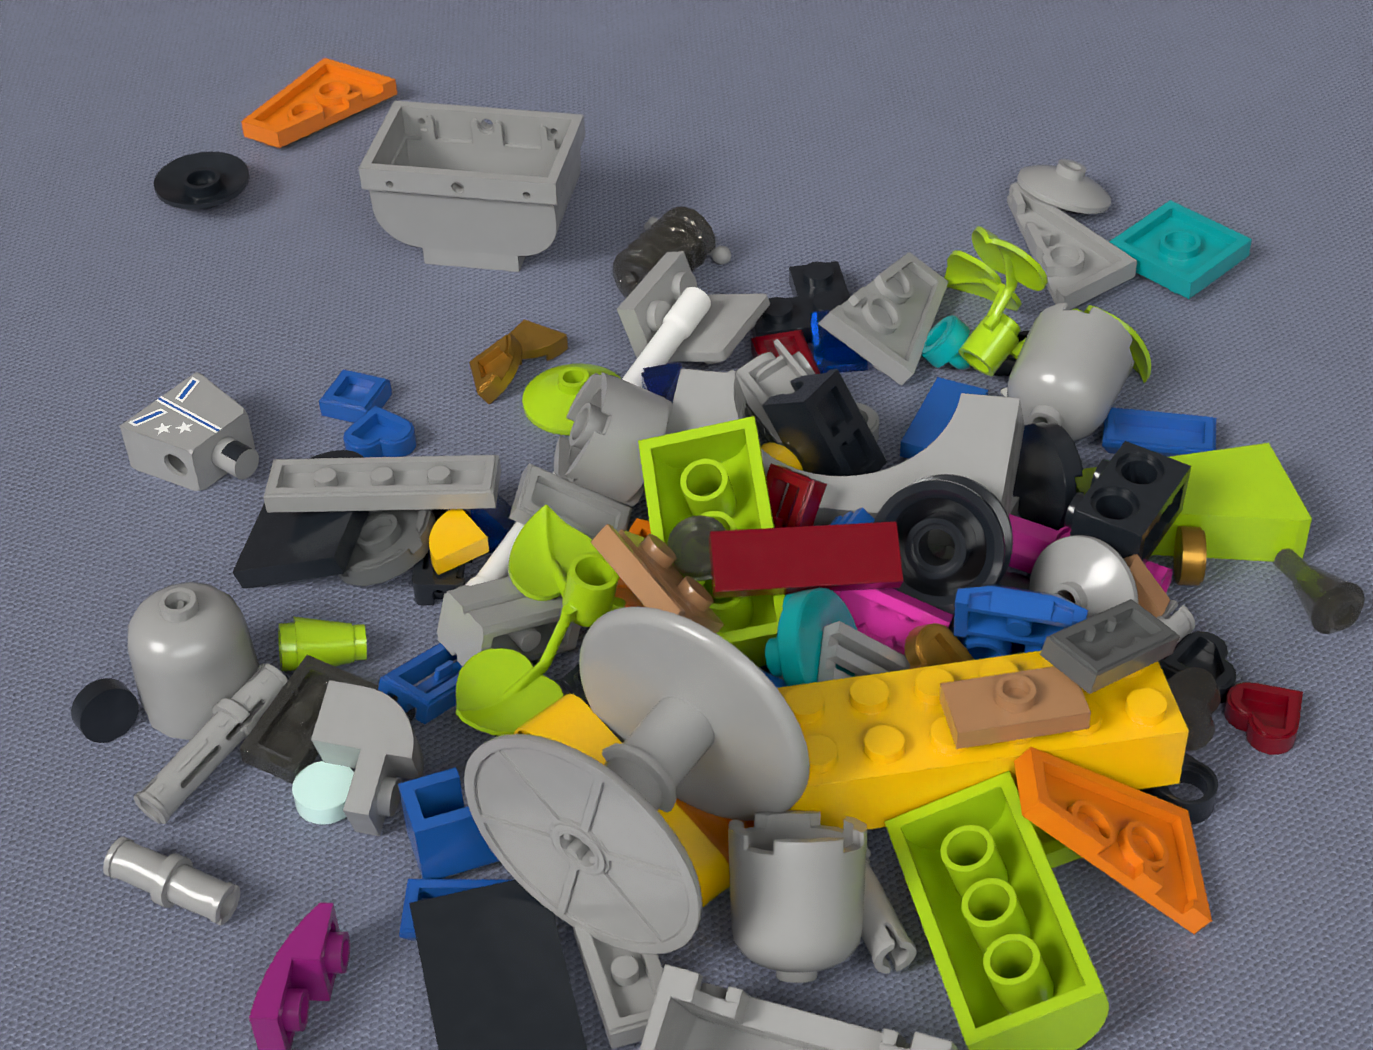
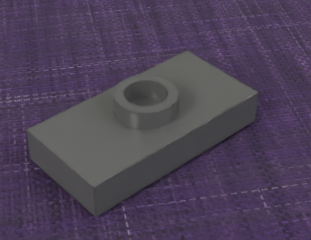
M1130 599L1047 636L1040 655L1087 693L1091 694L1172 655L1180 636L1134 600Z

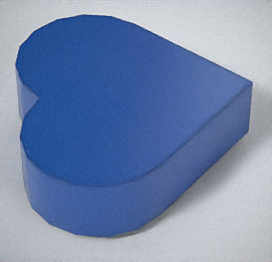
M376 405L345 431L343 437L345 450L357 452L364 458L405 457L413 452L417 443L415 429L410 421Z

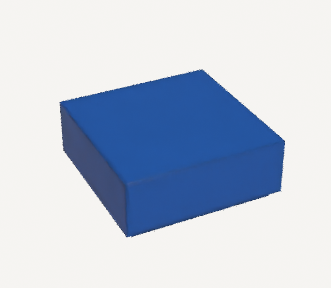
M342 370L319 400L321 415L355 423L375 405L380 408L385 405L392 395L390 380Z

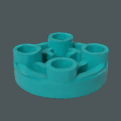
M815 588L790 593L785 596L783 610L778 623L777 637L768 640L765 648V658L770 672L775 676H783L786 686L818 681L824 626L841 621L857 630L848 607L835 592L827 588ZM836 664V669L855 677V673Z

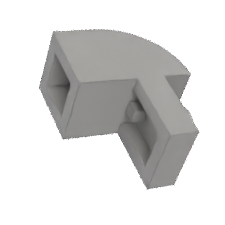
M329 680L311 740L324 763L355 768L343 811L355 832L380 836L385 817H393L399 805L400 792L398 784L401 783V779L397 778V776L409 779L423 777L424 759L422 749L406 713L390 696L372 688Z

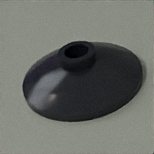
M213 151L198 152L177 158L161 168L155 176L154 189L157 197L169 206L181 209H210L226 203L241 194L249 183V171L245 162L234 155Z

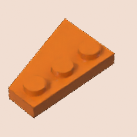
M324 57L241 121L244 137L265 143L268 146L284 147L397 95L396 80Z
M1033 747L1028 748L1014 761L1023 817L1192 934L1197 933L1212 921L1188 810Z

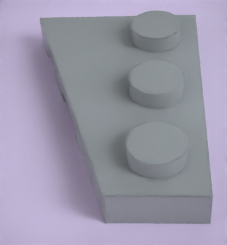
M908 252L880 273L872 282L855 292L847 301L830 311L818 324L869 361L878 371L885 373L902 386L914 375L928 333L931 330L949 281Z

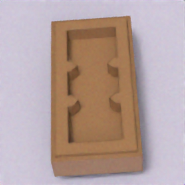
M1055 666L940 683L939 700L956 749L1089 729L1091 711L1081 687Z

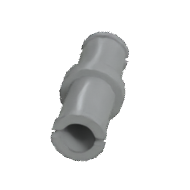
M127 837L117 839L111 845L104 860L103 871L106 876L120 879L150 893L151 900L162 907L171 908L177 905L202 915L218 925L225 924L232 917L240 899V887L231 882L226 883L210 874L193 868L192 861L188 857L178 853L166 856L136 844Z

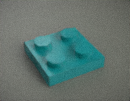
M1169 200L1109 242L1137 260L1135 273L1156 282L1175 294L1190 299L1247 258L1250 254L1252 239Z

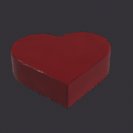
M1253 682L1239 683L1229 689L1224 707V715L1230 725L1246 732L1248 742L1259 752L1268 755L1287 753L1293 748L1296 741L1303 691Z

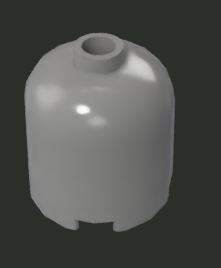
M1058 303L1044 309L1035 319L1010 373L1007 397L1020 398L1024 425L1038 422H1047V424L1057 423L1075 441L1090 436L1109 414L1134 366V360L1129 349L1133 340L1129 332L1117 319L1099 308L1092 307L1088 314L1078 310H1066L1068 307L1067 303Z
M186 582L173 584L158 590L138 606L128 624V653L141 706L147 713L151 726L172 738L191 740L214 716L212 713L213 707L223 698L230 699L255 674L259 667L248 626L239 606L231 595L209 584Z
M787 810L783 813H754V827L744 829V822L739 820L729 822L728 845L733 939L744 956L761 967L775 970L776 978L781 981L791 983L814 981L817 979V971L830 969L851 957L860 944L863 929L867 824L856 818L846 817L844 819V829L820 825L821 812Z

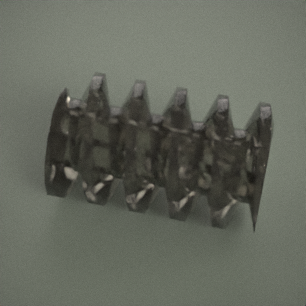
M684 206L673 207L654 222L650 228L641 233L637 239L632 241L627 248L616 255L613 262V277L616 286L622 295L627 298L667 252L684 251L693 273L695 268L705 262L707 253L716 248L713 230L706 219L694 209Z

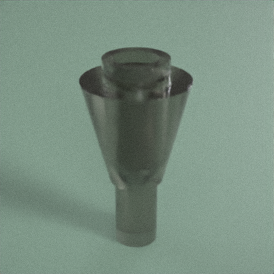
M1290 548L1283 549L1276 555L1274 559L1275 566L1292 581L1293 587L1315 630L1322 634H1331L1347 629L1356 622L1365 601L1364 592L1361 587L1318 567L1309 565Z

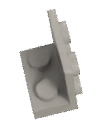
M684 251L667 252L617 308L636 358H638L661 327L664 317L683 291L688 287L698 288L696 278L691 272ZM767 294L708 295L711 301L710 309L692 334L682 341L666 364L678 361H698L706 364H716L729 358L736 346L748 331L755 326L756 321L769 307L770 302Z

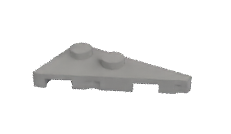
M1018 182L1010 185L1009 196H1007L1008 206L1033 259L1040 264L1047 275L1048 282L1046 286L1055 305L1067 303L1068 307L1066 310H1070L1135 277L1136 259L1057 207L1033 197Z

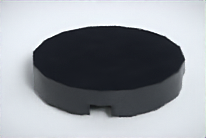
M1038 422L1024 425L1013 497H1019L1018 512L1021 518L1059 531L1065 527L1064 522L1068 507L1077 494L1075 477L1083 476V467L1075 442L1067 431L1057 423L1047 424V422Z

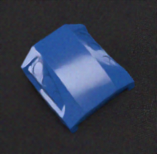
M996 584L961 588L957 590L955 599L954 636H957L975 660L1041 651L1047 636L1087 619L1088 610L1058 594Z

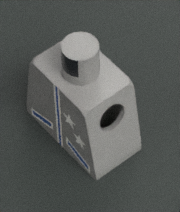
M198 372L120 425L132 468L194 491L206 490L227 473L238 479H247L255 472L259 463V454L254 450V440L245 409Z

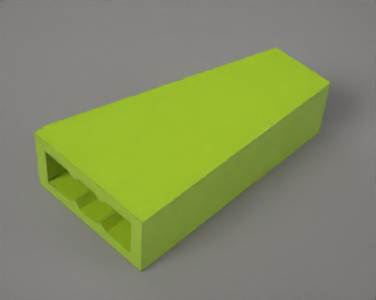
M1269 443L1169 457L1190 465L1191 471L1183 510L1152 555L1174 556L1175 537L1178 526L1201 527L1205 532L1206 558L1287 563L1303 561L1312 518ZM1097 467L1084 468L1082 470L1083 476L1075 477L1076 493L1084 492V495L1087 493Z

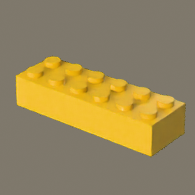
M1041 651L777 688L788 703L801 727L810 763L809 780L801 798L788 810L821 812L820 825L843 829L846 817H853L866 823L867 830L886 827L884 822L1007 771H1010L1018 790L1014 761L1030 747L1137 790L1179 784L1189 730L1158 661L1091 694L1082 689L1091 711L1089 729L956 749L939 700L940 683L1053 667L1050 662L1040 655Z

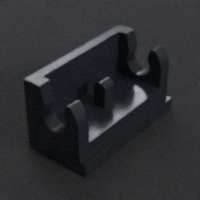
M838 369L829 370L823 374L797 377L790 381L795 392L771 396L762 405L783 445L798 458L805 472L825 476H857L878 472L887 463Z

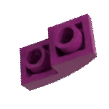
M320 902L302 919L285 940L266 971L249 1016L258 1050H291L295 1032H303L307 1026L309 1001H330L336 974L346 973L350 958V937L348 932L340 931L333 903Z

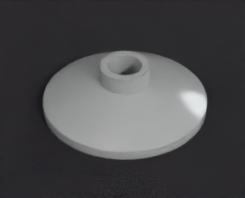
M1061 159L1057 166H1026L1019 171L1017 176L1018 184L1027 193L1047 204L1064 210L1084 214H1098L1107 211L1111 204L1110 195L1097 182L1085 176L1086 167L1072 160Z
M1073 535L1056 540L1041 552L1031 572L1029 590L1058 594L1071 601L1070 592L1075 599V604L1088 610L1087 618L1130 599L1138 603L1136 583L1125 560L1110 545L1091 536Z

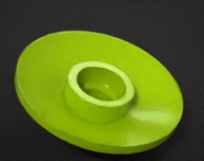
M574 363L553 367L537 375L526 386L522 398L524 413L529 421L538 428L553 434L570 436L574 421L567 419L566 416L575 397L589 377L595 373L602 375V372L620 377L607 368L593 364Z

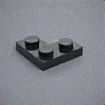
M811 262L807 265L789 267V285L793 297L769 298V307L756 321L755 326L751 328L753 338L802 330L807 344L839 340L818 324L830 311L850 298L839 262Z

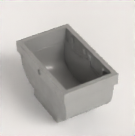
M394 100L359 166L362 189L369 190L373 212L381 227L395 239L411 246L423 248L425 264L519 272L526 256L535 255L546 250L556 237L580 176V148L585 138L584 115ZM484 119L492 121L493 124H487Z

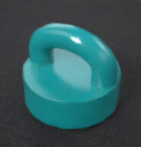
M955 315L943 318L928 333L921 356L935 368H939L948 362L959 370L970 368L971 365L959 353V349L969 337L970 328Z

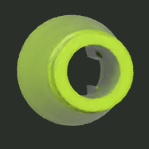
M293 616V622L278 623L281 672L296 671V676H301L353 663L357 660L367 659V640L364 624L352 625V623Z

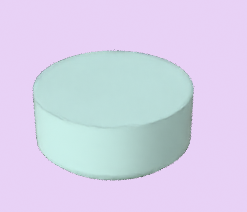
M323 761L313 763L300 771L292 785L296 809L300 816L315 824H331L346 818L343 808L354 771L350 767L324 763Z

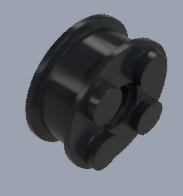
M936 474L911 483L896 492L884 503L873 522H897L903 583L900 588L893 589L950 614H955V599L958 589L992 584L997 585L1006 573L1011 561L1013 532L1006 510L989 489L977 481L964 476ZM931 530H943L952 537L955 543L953 558L942 559L931 552L928 546V535Z

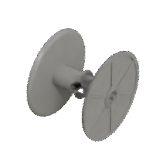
M625 607L604 614L591 625L583 639L579 656L581 682L590 708L622 742V744L615 743L603 749L602 755L606 763L603 765L575 748L545 737L529 734L502 735L484 742L471 754L465 768L464 786L472 817L484 840L506 870L543 906L571 926H576L592 934L593 938L606 944L631 952L662 954L678 950L686 945L694 936L702 916V895L699 880L691 859L674 831L658 813V809L665 812L671 811L677 798L704 812L733 820L754 821V813L759 812L783 813L795 805L806 789L810 771L809 753L801 727L784 697L769 678L735 646L706 627L680 615L655 608Z

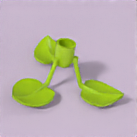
M977 226L972 232L971 238L974 249L982 261L963 251L954 250L947 259V270L944 278L949 281L948 288L978 295L993 301L987 315L959 349L960 355L973 368L985 375L993 376L1009 354L1016 359L1018 358L1026 340L1025 338L1019 342L1017 337L1021 331L1019 325L1003 313L1005 308L1017 311L1022 305L1020 298L1014 292L1018 282L1034 291H1041L1046 287L1048 279L1040 264L1024 250L1006 240L999 239L989 230ZM995 271L1006 276V285L1002 283L1000 276ZM1089 305L1084 313L1089 314L1091 308L1095 306ZM1103 310L1117 319L1131 335L1133 341L1129 349L1134 360L1133 369L1138 372L1145 383L1151 375V359L1145 343L1128 324Z
M548 505L541 507L521 529L512 546L508 564L509 577L512 583L528 598L537 601L552 600L560 595L563 598L560 619L540 661L533 667L529 659L520 652L505 648L487 649L478 652L463 665L456 682V715L467 725L491 735L514 734L518 727L563 697L561 687L543 674L550 668L571 622L579 626L591 627L599 617L610 611L625 608L626 604L624 599L615 597L619 575L592 545V539L567 524Z

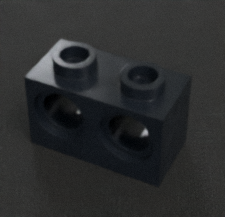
M1124 441L1110 461L1107 459L1101 460L1094 472L1090 489L1085 495L1077 493L1072 499L1064 522L1065 526L1071 528L1070 536L1086 535L1097 538L1114 548L1122 558L1137 554L1145 564L1183 510L1191 466Z

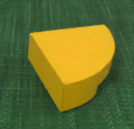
M463 509L448 510L436 521L430 532L429 547L431 561L438 575L489 552L488 537Z

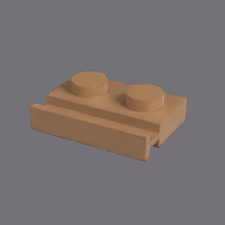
M606 524L591 541L592 545L645 607L680 615L706 627L714 633H717L724 626L723 622L710 609L714 602L712 596L696 580L689 576L684 578L673 566V563L677 560L675 553L657 536L648 534L644 538L623 529L617 532L612 525Z

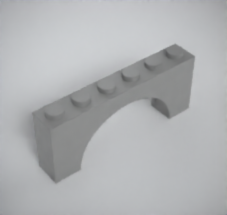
M681 369L665 433L671 434L745 418L746 399L736 373ZM961 393L952 419L937 439L927 448L901 464L878 472L857 476L813 474L788 466L771 457L762 449L761 452L766 476L772 463L807 475L811 479L827 483L813 526L830 525L835 517L840 515L844 517L846 513L851 511L855 513L857 509L862 507L875 519L884 503L896 492L921 478L936 474H955L977 481L998 498L1009 517L1024 432V420L1020 398ZM787 483V486H786V489H785V492H784V495H783V498H782L781 504H780V506H779V509H778V512H777L776 517L779 516V513H780V510H781V507H782V504H783V501H784V498H785V495H786V492H787V489H788V486H789L788 483ZM933 529L929 532V544L947 545L955 549V543L947 532L939 529Z

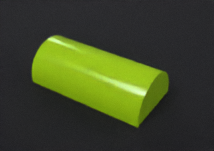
M755 416L638 440L651 534L661 539L675 553L677 560L673 563V566L684 578L689 576L696 580L709 592L712 598L713 588L708 542L710 531L775 528ZM786 594L713 598L714 602L710 609L724 624L716 634L735 646L758 668L767 665L765 658L766 644L769 639L777 637L778 623Z
M1010 771L885 821L884 823L968 1050H1077L1087 1043L1106 1021L1109 1002L1032 822L1022 816L1019 792Z

